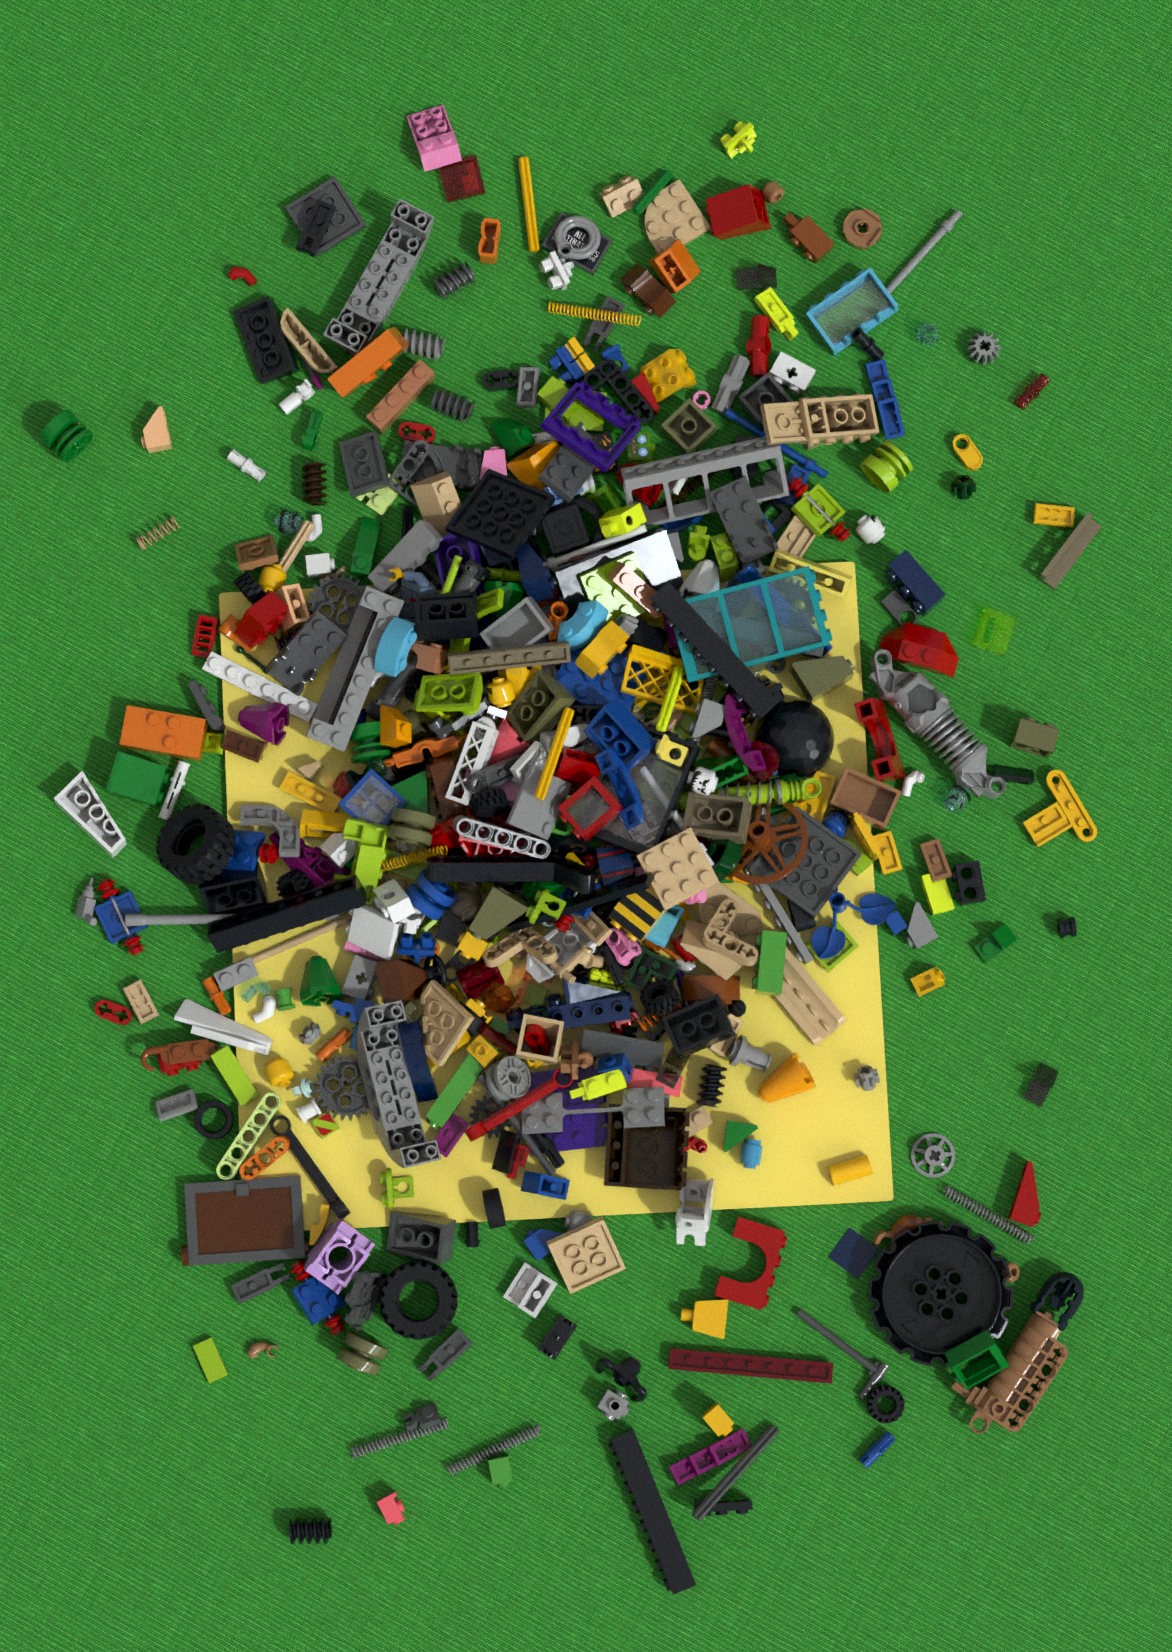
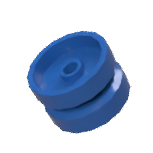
M424 869L416 877L417 883H411L405 890V893L408 895L413 906L427 917L437 921L445 913L444 906L450 907L457 899V896L447 883L427 880L426 870Z

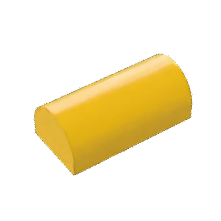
M867 1155L827 1166L833 1186L873 1174Z

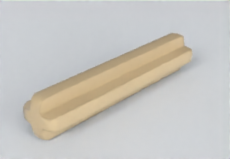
M304 520L277 565L282 566V571L285 573L315 527L311 521Z

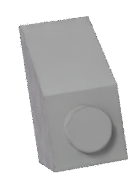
M919 902L913 905L906 929L907 936L905 937L909 947H914L915 950L938 938Z

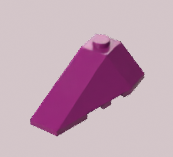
M277 832L269 836V839L279 849L280 838ZM300 839V857H282L290 870L297 869L302 870V874L306 873V878H311L310 884H313L314 888L332 883L334 874L347 876L351 874V870L344 865L340 868L326 855L322 854L321 849L309 847L303 839Z

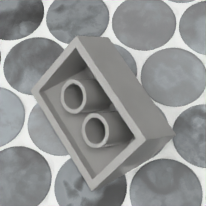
M530 766L506 823L548 840L560 814L557 807L565 801L572 784L552 776L546 797L543 801L534 798V794L542 771Z

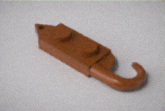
M208 1039L153 1046L143 1051L141 1064L146 1070L155 1071L156 1068L149 1066L147 1063L148 1056L160 1054L163 1062L168 1065L211 1060L210 1054L217 1051L214 1048L218 1047L220 1049L221 1046L209 1042Z

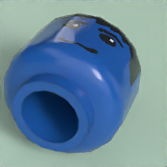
M839 810L830 811L821 822V824L840 838L845 835L851 826L848 815Z

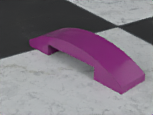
M733 694L726 695V726L737 754L753 772L767 769L761 751H753L740 716L746 712L743 702L740 703Z

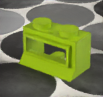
M726 532L711 536V551L715 553L720 568L721 581L734 579L735 575L741 571L729 536H727Z

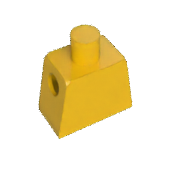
M728 1300L695 1301L694 1309L682 1308L681 1321L692 1322L693 1331L724 1339Z

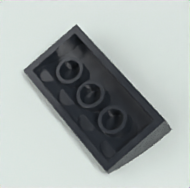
M267 296L234 311L260 384L272 382L300 371L291 344L282 333L280 326L281 318L273 298Z

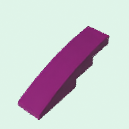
M740 1429L668 1466L667 1469L675 1485L678 1486L748 1450L752 1445L744 1429Z

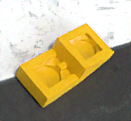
M321 1205L319 1225L311 1224L309 1245H315L322 1236L329 1218L330 1205Z

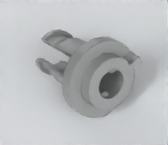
M740 1035L739 1038H734L730 1045L727 1058L731 1066L735 1067L740 1062L765 1072V1067L768 1068L771 1063L772 1054L764 1053L761 1049L747 1044V1037Z

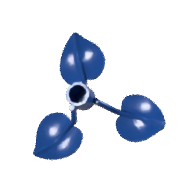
M837 887L828 899L833 911L832 929L828 926H821L812 934L811 943L819 959H829L839 954L844 948L846 942L845 934L842 931L836 930L837 914L844 912L847 906L857 912H862L861 916L865 923L879 925L887 920L895 908V902L880 894H867L860 899L859 904L861 908H858L850 903L849 900L846 901L845 896L838 892Z

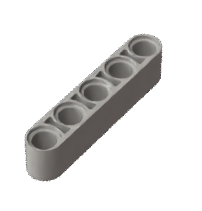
M464 815L455 817L452 822L455 832L467 838L541 859L546 858L550 853L551 848L548 842L536 836ZM467 821V828L462 831L459 830L460 823ZM486 827V833L483 836H479V829ZM505 832V839L498 842L497 836ZM524 838V844L521 847H517V840ZM542 843V844H543V849H542V851L539 852V853H536V851H535L536 846H537L538 844Z

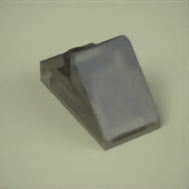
M757 264V268L737 269L738 290L777 288L776 268Z
M1040 1062L1022 1098L1042 1107L1050 1089L1054 1086L1058 1070Z

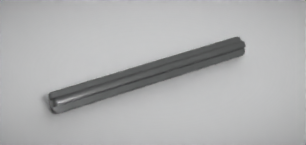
M771 1424L692 1512L696 1520L700 1521L779 1433V1429L775 1425Z

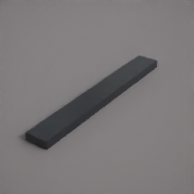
M651 872L595 889V892L592 894H580L564 899L566 905L560 917L649 889L654 876ZM555 902L549 904L548 908L556 911L559 909V905ZM541 911L533 925L529 923L530 920L525 916L527 913L525 912L512 921L508 928L511 932H515L556 918Z

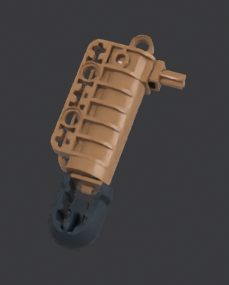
M1058 1272L1045 1282L1037 1295V1301H1033L1029 1307L1033 1314L1005 1355L1009 1367L994 1374L985 1387L982 1386L981 1389L974 1386L966 1390L962 1383L959 1385L956 1381L953 1383L951 1389L965 1397L964 1401L976 1409L969 1421V1427L973 1432L978 1434L985 1432L992 1421L1011 1432L1019 1431L1025 1424L1068 1356L1067 1348L1056 1339L1060 1332L1065 1330L1068 1325L1067 1320L1072 1319L1084 1298L1082 1282L1075 1275L1068 1272ZM1056 1289L1058 1290L1057 1294L1050 1296V1305L1057 1310L1060 1307L1066 1306L1065 1299L1067 1297L1071 1298L1075 1293L1073 1299L1067 1301L1068 1308L1064 1314L1060 1315L1058 1323L1052 1320L1053 1315L1046 1311L1045 1314H1042L1038 1311L1041 1306H1044L1045 1299L1049 1293H1054ZM1060 1348V1357L1055 1356V1353L1053 1352L1054 1349ZM1048 1364L1050 1373L1044 1376L1041 1369L1043 1365ZM1036 1375H1037L1039 1378L1045 1379V1381H1044V1382H1043V1381H1042V1382L1039 1381V1379L1036 1378ZM1038 1382V1391H1032L1031 1384ZM1025 1392L1029 1393L1030 1396H1033V1400L1030 1397L1025 1396ZM1022 1399H1026L1028 1402V1407L1025 1410L1019 1408V1402ZM1014 1409L1017 1412L1023 1414L1022 1417L1018 1416L1016 1413H1013ZM976 1418H981L984 1421L983 1429H974L973 1421ZM1009 1418H1012V1419L1015 1418V1420H1014V1421L1016 1422V1425H1015V1426H1014V1425H1011V1426L1009 1427V1425H1010V1422L1008 1421Z

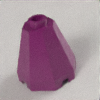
M277 702L245 706L239 712L238 721L240 726L272 745L279 746L286 736V731H283L284 726L288 727L290 722L289 707Z

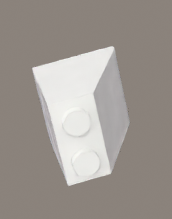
M374 901L373 905L366 904L360 908L350 910L349 915H352V921H348L345 933L349 934L347 941L391 961L398 946L403 923L398 921L393 924L389 917L385 919Z

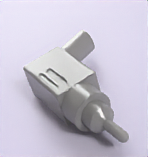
M91 877L89 885L83 890L82 896H79L75 917L81 918L91 926H95L97 920L93 917L96 900L93 899L95 892H93V878Z

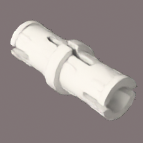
M235 449L227 457V460L238 466L241 472H246L258 482L264 478L266 471L254 464L252 459H247Z

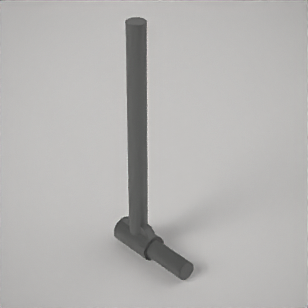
M800 1308L796 1316L869 1370L870 1379L858 1394V1396L865 1400L874 1386L881 1381L889 1367L881 1361L875 1364Z

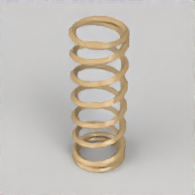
M170 516L173 526L164 519L167 530L162 524L158 523L161 534L155 527H152L155 537L149 531H146L149 541L142 534L140 535L142 541L138 536L135 538L143 551L147 549L144 539L152 546L153 543L150 536L156 542L159 541L156 532L162 538L165 537L161 527L169 535L168 525L174 531H176V526L180 529L173 516Z

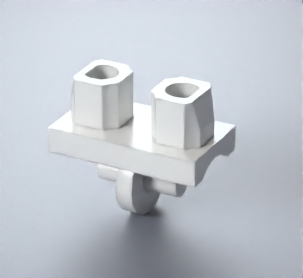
M555 251L550 252L548 257L540 262L539 267L543 273L552 270L554 276L549 277L547 280L551 290L560 288L563 291L567 289V285L570 283L569 277L573 276L571 269L575 265L572 261L566 262L562 258L559 260Z
M413 906L415 913L400 920V922L405 923L404 933L416 934L425 917L415 906Z

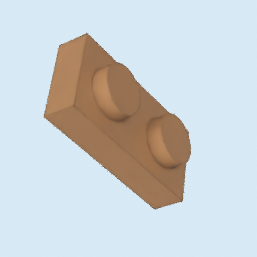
M939 838L920 844L919 847L932 883L951 878L952 873Z

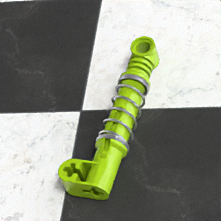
M815 778L802 779L799 782L794 780V783L777 779L774 784H772V780L769 783L763 784L759 781V784L750 785V782H748V785L743 786L737 783V786L729 787L727 784L726 787L723 788L721 786L715 789L714 793L711 792L710 794L748 798L752 805L758 807L759 804L769 806L772 799L775 800L777 805L785 804L790 798L791 801H794V798L799 800L800 797L801 800H811L820 794L822 787L821 783ZM811 783L815 786L816 791L814 794L806 792L805 786ZM692 791L683 792L679 801L680 812H685L688 793Z

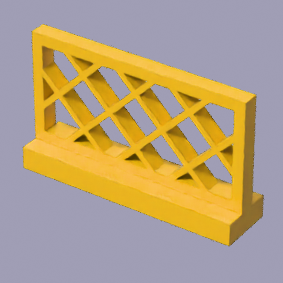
M633 644L626 654L627 661L620 692L662 705L665 698L664 693L667 692V689L661 691L656 682L664 679L669 686L670 680L668 675L673 674L676 666L684 668L682 659ZM632 661L639 663L642 670L635 673L631 667ZM695 664L698 674L708 672L707 667ZM649 669H658L661 676L654 679ZM684 672L681 684L687 694L682 697L679 694L677 695L673 709L696 715L694 714V709L697 702H700L704 679L696 681L698 682L697 689L691 691L686 683L688 680L686 672ZM642 673H645L650 681L642 685L637 677ZM633 678L638 688L631 689L626 687L627 681ZM652 684L657 694H648L645 687ZM690 696L694 703L693 708L687 707L683 699Z

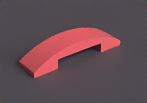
M633 1068L631 1082L627 1083L626 1081L628 1088L663 1086L664 1095L679 1097L683 1077Z

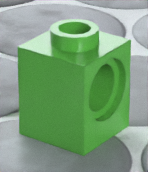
M509 1455L488 1459L492 1484H497L498 1488L509 1486V1482L513 1481Z

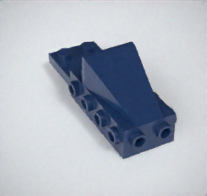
M571 973L576 977V980L571 984L564 978L562 979L564 995L560 996L559 993L548 995V998H544L545 1006L535 1004L529 1006L528 1009H521V1007L509 1009L508 1012H505L508 1029L521 1028L524 1014L564 1021L563 1029L631 1019L629 1009L633 1008L630 992H626L625 987L593 981L590 978Z

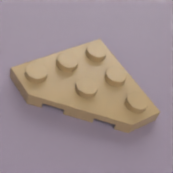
M721 882L706 889V901L698 903L701 924L708 925L723 900L733 899L738 903L739 909L728 931H732L737 936L762 932L761 912L757 908L746 902ZM732 908L726 909L725 914L728 915ZM722 920L715 921L720 927L726 925Z
M431 980L421 995V1004H424V1016H422L423 1033H426L427 1045H424L425 1054L437 1066H443L474 1020V1017L436 980Z

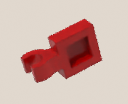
M519 1144L512 1174H507V1178L515 1180L518 1167L525 1168L530 1151L529 1147Z

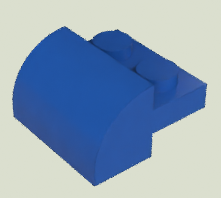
M356 998L354 1005L334 1000L332 1008L339 1016L349 1018V1015H351L349 1021L352 1024H358L364 1008L376 1006L377 1004Z

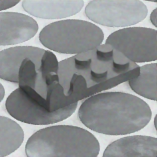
M580 421L574 428L579 431V435L585 439L589 438L598 449L608 452L612 445L608 443L605 447L581 428L584 423ZM562 444L537 479L570 503L596 466Z
M405 440L402 458L414 441ZM417 444L415 446L417 448L416 453L410 452L409 456L414 457L419 462L421 458L417 456L420 452L424 453L426 451L424 449L425 444ZM430 444L439 454L445 471L447 470L451 476L455 489L472 491L474 488L469 486L465 456L468 452L477 455L480 475L483 451L477 448L465 450L459 445L446 447ZM429 455L426 456L412 476L411 480L415 483L437 474L435 464ZM411 459L405 460L403 464L404 469L407 471L414 469V461Z
M746 476L709 492L742 566L779 549Z
M317 609L265 666V671L290 689L296 696H299L304 690L305 683L307 681H314L317 670L348 637V633Z

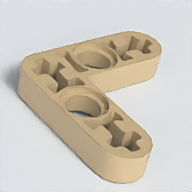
M725 899L705 929L702 942L706 947L742 965L752 966L757 961V949L727 934L728 929L737 916L739 905L733 899ZM729 907L732 908V909L729 911L728 915H726V914H725L726 909H728ZM722 920L726 925L720 927L715 921ZM725 944H733L735 949L728 950Z
M531 927L510 933L485 950L482 955L485 965L493 968L499 966L522 949H525L543 964L554 963L558 959V954L554 945ZM540 943L539 946L532 947V945ZM508 945H513L511 948L504 949Z

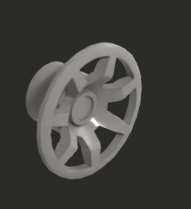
M930 1133L921 1136L914 1143L911 1151V1160L913 1166L920 1174L930 1178L941 1177L952 1168L955 1161V1150L952 1143L946 1137ZM929 1137H937L941 1141L937 1146L932 1145ZM926 1139L927 1148L925 1150L917 1148L918 1144ZM944 1141L948 1144L951 1152H944L941 1148ZM915 1151L923 1154L924 1157L918 1163L915 1161ZM951 1156V1162L946 1167L943 1161L945 1157ZM925 1163L929 1164V1173L922 1171L919 1166ZM939 1165L944 1169L941 1173L933 1174L934 1166Z

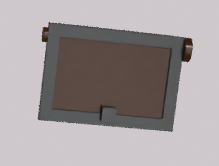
M301 1176L184 1184L188 1245L181 1247L183 1266L306 1258L305 1254L310 1252L309 1241L304 1239Z

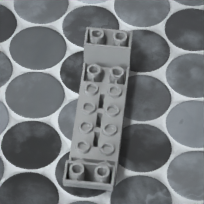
M399 199L390 215L392 223L337 320L331 319L323 333L327 338L356 353H359L368 346L379 331H381L416 269L433 227L434 216L402 199Z
M402 1000L364 1008L358 1023V1055L356 1057L375 1134L378 1135L382 1146L390 1158L398 1166L408 1168L441 1160L437 1140L426 1142L397 1025L407 1020Z

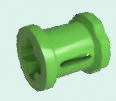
M292 988L274 991V995H277L278 1011L296 1008L295 1004L292 1003L290 993Z

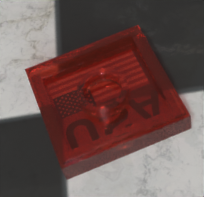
M476 155L464 157L462 161L439 167L447 203L485 194Z

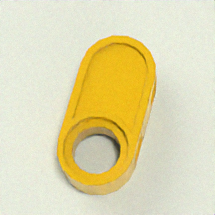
M957 435L952 441L953 451L966 469L970 471L978 470L983 462L981 453L967 435ZM959 439L965 440L967 447L959 449L956 446V441Z

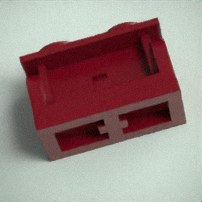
M483 958L455 972L468 1000L505 984L498 966L493 968L487 967Z

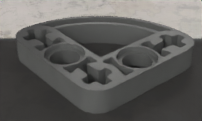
M420 439L411 445L389 477L391 488L416 506H418L416 499L409 497L408 491L411 488L410 485L415 483L411 480L412 476L426 456L429 455L433 460L437 474L445 471L444 464L436 450L429 443ZM423 443L425 444L424 449L426 451L418 454L417 457L421 458L418 462L409 454L410 452L415 454L417 451L415 446ZM407 459H411L415 463L414 469L410 471L405 470L403 466L404 461ZM401 476V481L404 484H407V481L411 483L406 487L404 493L401 492L402 486L393 485L394 481L392 479L394 477L398 478Z

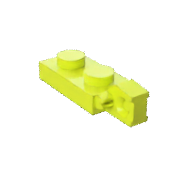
M771 287L755 297L754 301L770 318V322L780 334L783 333L789 341L797 336L798 331L794 327L793 315Z

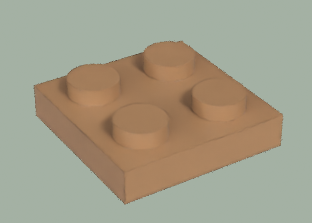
M273 534L235 544L240 572L253 570L263 565H272L274 562L279 561Z

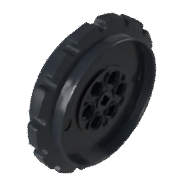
M938 1220L918 1223L915 1233L906 1228L890 1240L892 1249L886 1250L883 1248L873 1264V1269L877 1270V1276L869 1278L868 1299L876 1303L875 1307L870 1309L874 1324L879 1331L887 1330L885 1341L898 1353L903 1354L905 1351H910V1359L914 1362L932 1366L933 1361L938 1359L942 1367H947L945 1362L948 1360L944 1353L987 1329L992 1337L999 1338L1009 1321L1004 1316V1311L1011 1310L1013 1307V1287L1006 1286L1005 1281L1011 1277L1008 1265L1004 1257H994L993 1253L996 1250V1246L981 1233L972 1237L969 1226L949 1221L947 1227L943 1228ZM932 1268L939 1270V1276L936 1279L929 1277V1271ZM1004 1268H1005L1006 1273H1007L1006 1276H1003V1273H1002V1271L1004 1270ZM956 1272L959 1275V1281L952 1284L949 1281V1276L951 1273ZM919 1283H923L926 1287L925 1292L921 1295L915 1292V1287ZM938 1288L940 1290H942V1288L945 1289L943 1292L945 1296L943 1298H936V1296L938 1295L936 1290ZM959 1292H963L966 1296L963 1303H957L955 1300V1296ZM925 1303L932 1305V1311L929 1314L922 1313L921 1308ZM947 1307L951 1308V1317L943 1318L942 1310Z

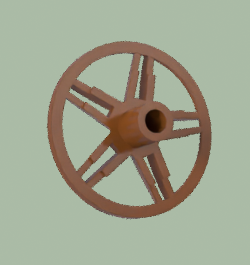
M786 801L781 806L788 809L795 816L798 823L770 827V804L766 806V822L761 821L763 804H759L758 809H756L755 821L749 825L746 845L743 846L740 861L749 850L752 853L737 869H733L730 873L731 875L744 882L767 884L781 880L798 867L807 850L808 832L802 815L792 804ZM799 828L801 829V830H799V831H796V832H793V833L790 832V833H787V834H784V835H781V836H778V837H777V835H776L777 833H783V832H787V831H792V830H796V829H799ZM801 834L800 849L794 860L786 866L774 843ZM758 852H761L777 873L757 877L746 875L740 871ZM768 852H774L783 870L780 871L767 854Z

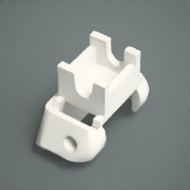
M710 1178V1180H686V1186H681L679 1193L681 1203L675 1216L677 1244L684 1245L685 1236L690 1234L694 1236L696 1246H705L706 1233L709 1231L713 1208L714 1178ZM685 1201L704 1202L705 1207H685Z

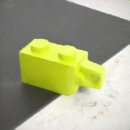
M617 1069L582 1080V1082L578 1083L579 1088L569 1091L571 1099L582 1096L583 1101L628 1087L621 1070Z

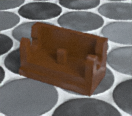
M231 728L227 730L221 748L259 763L269 743Z

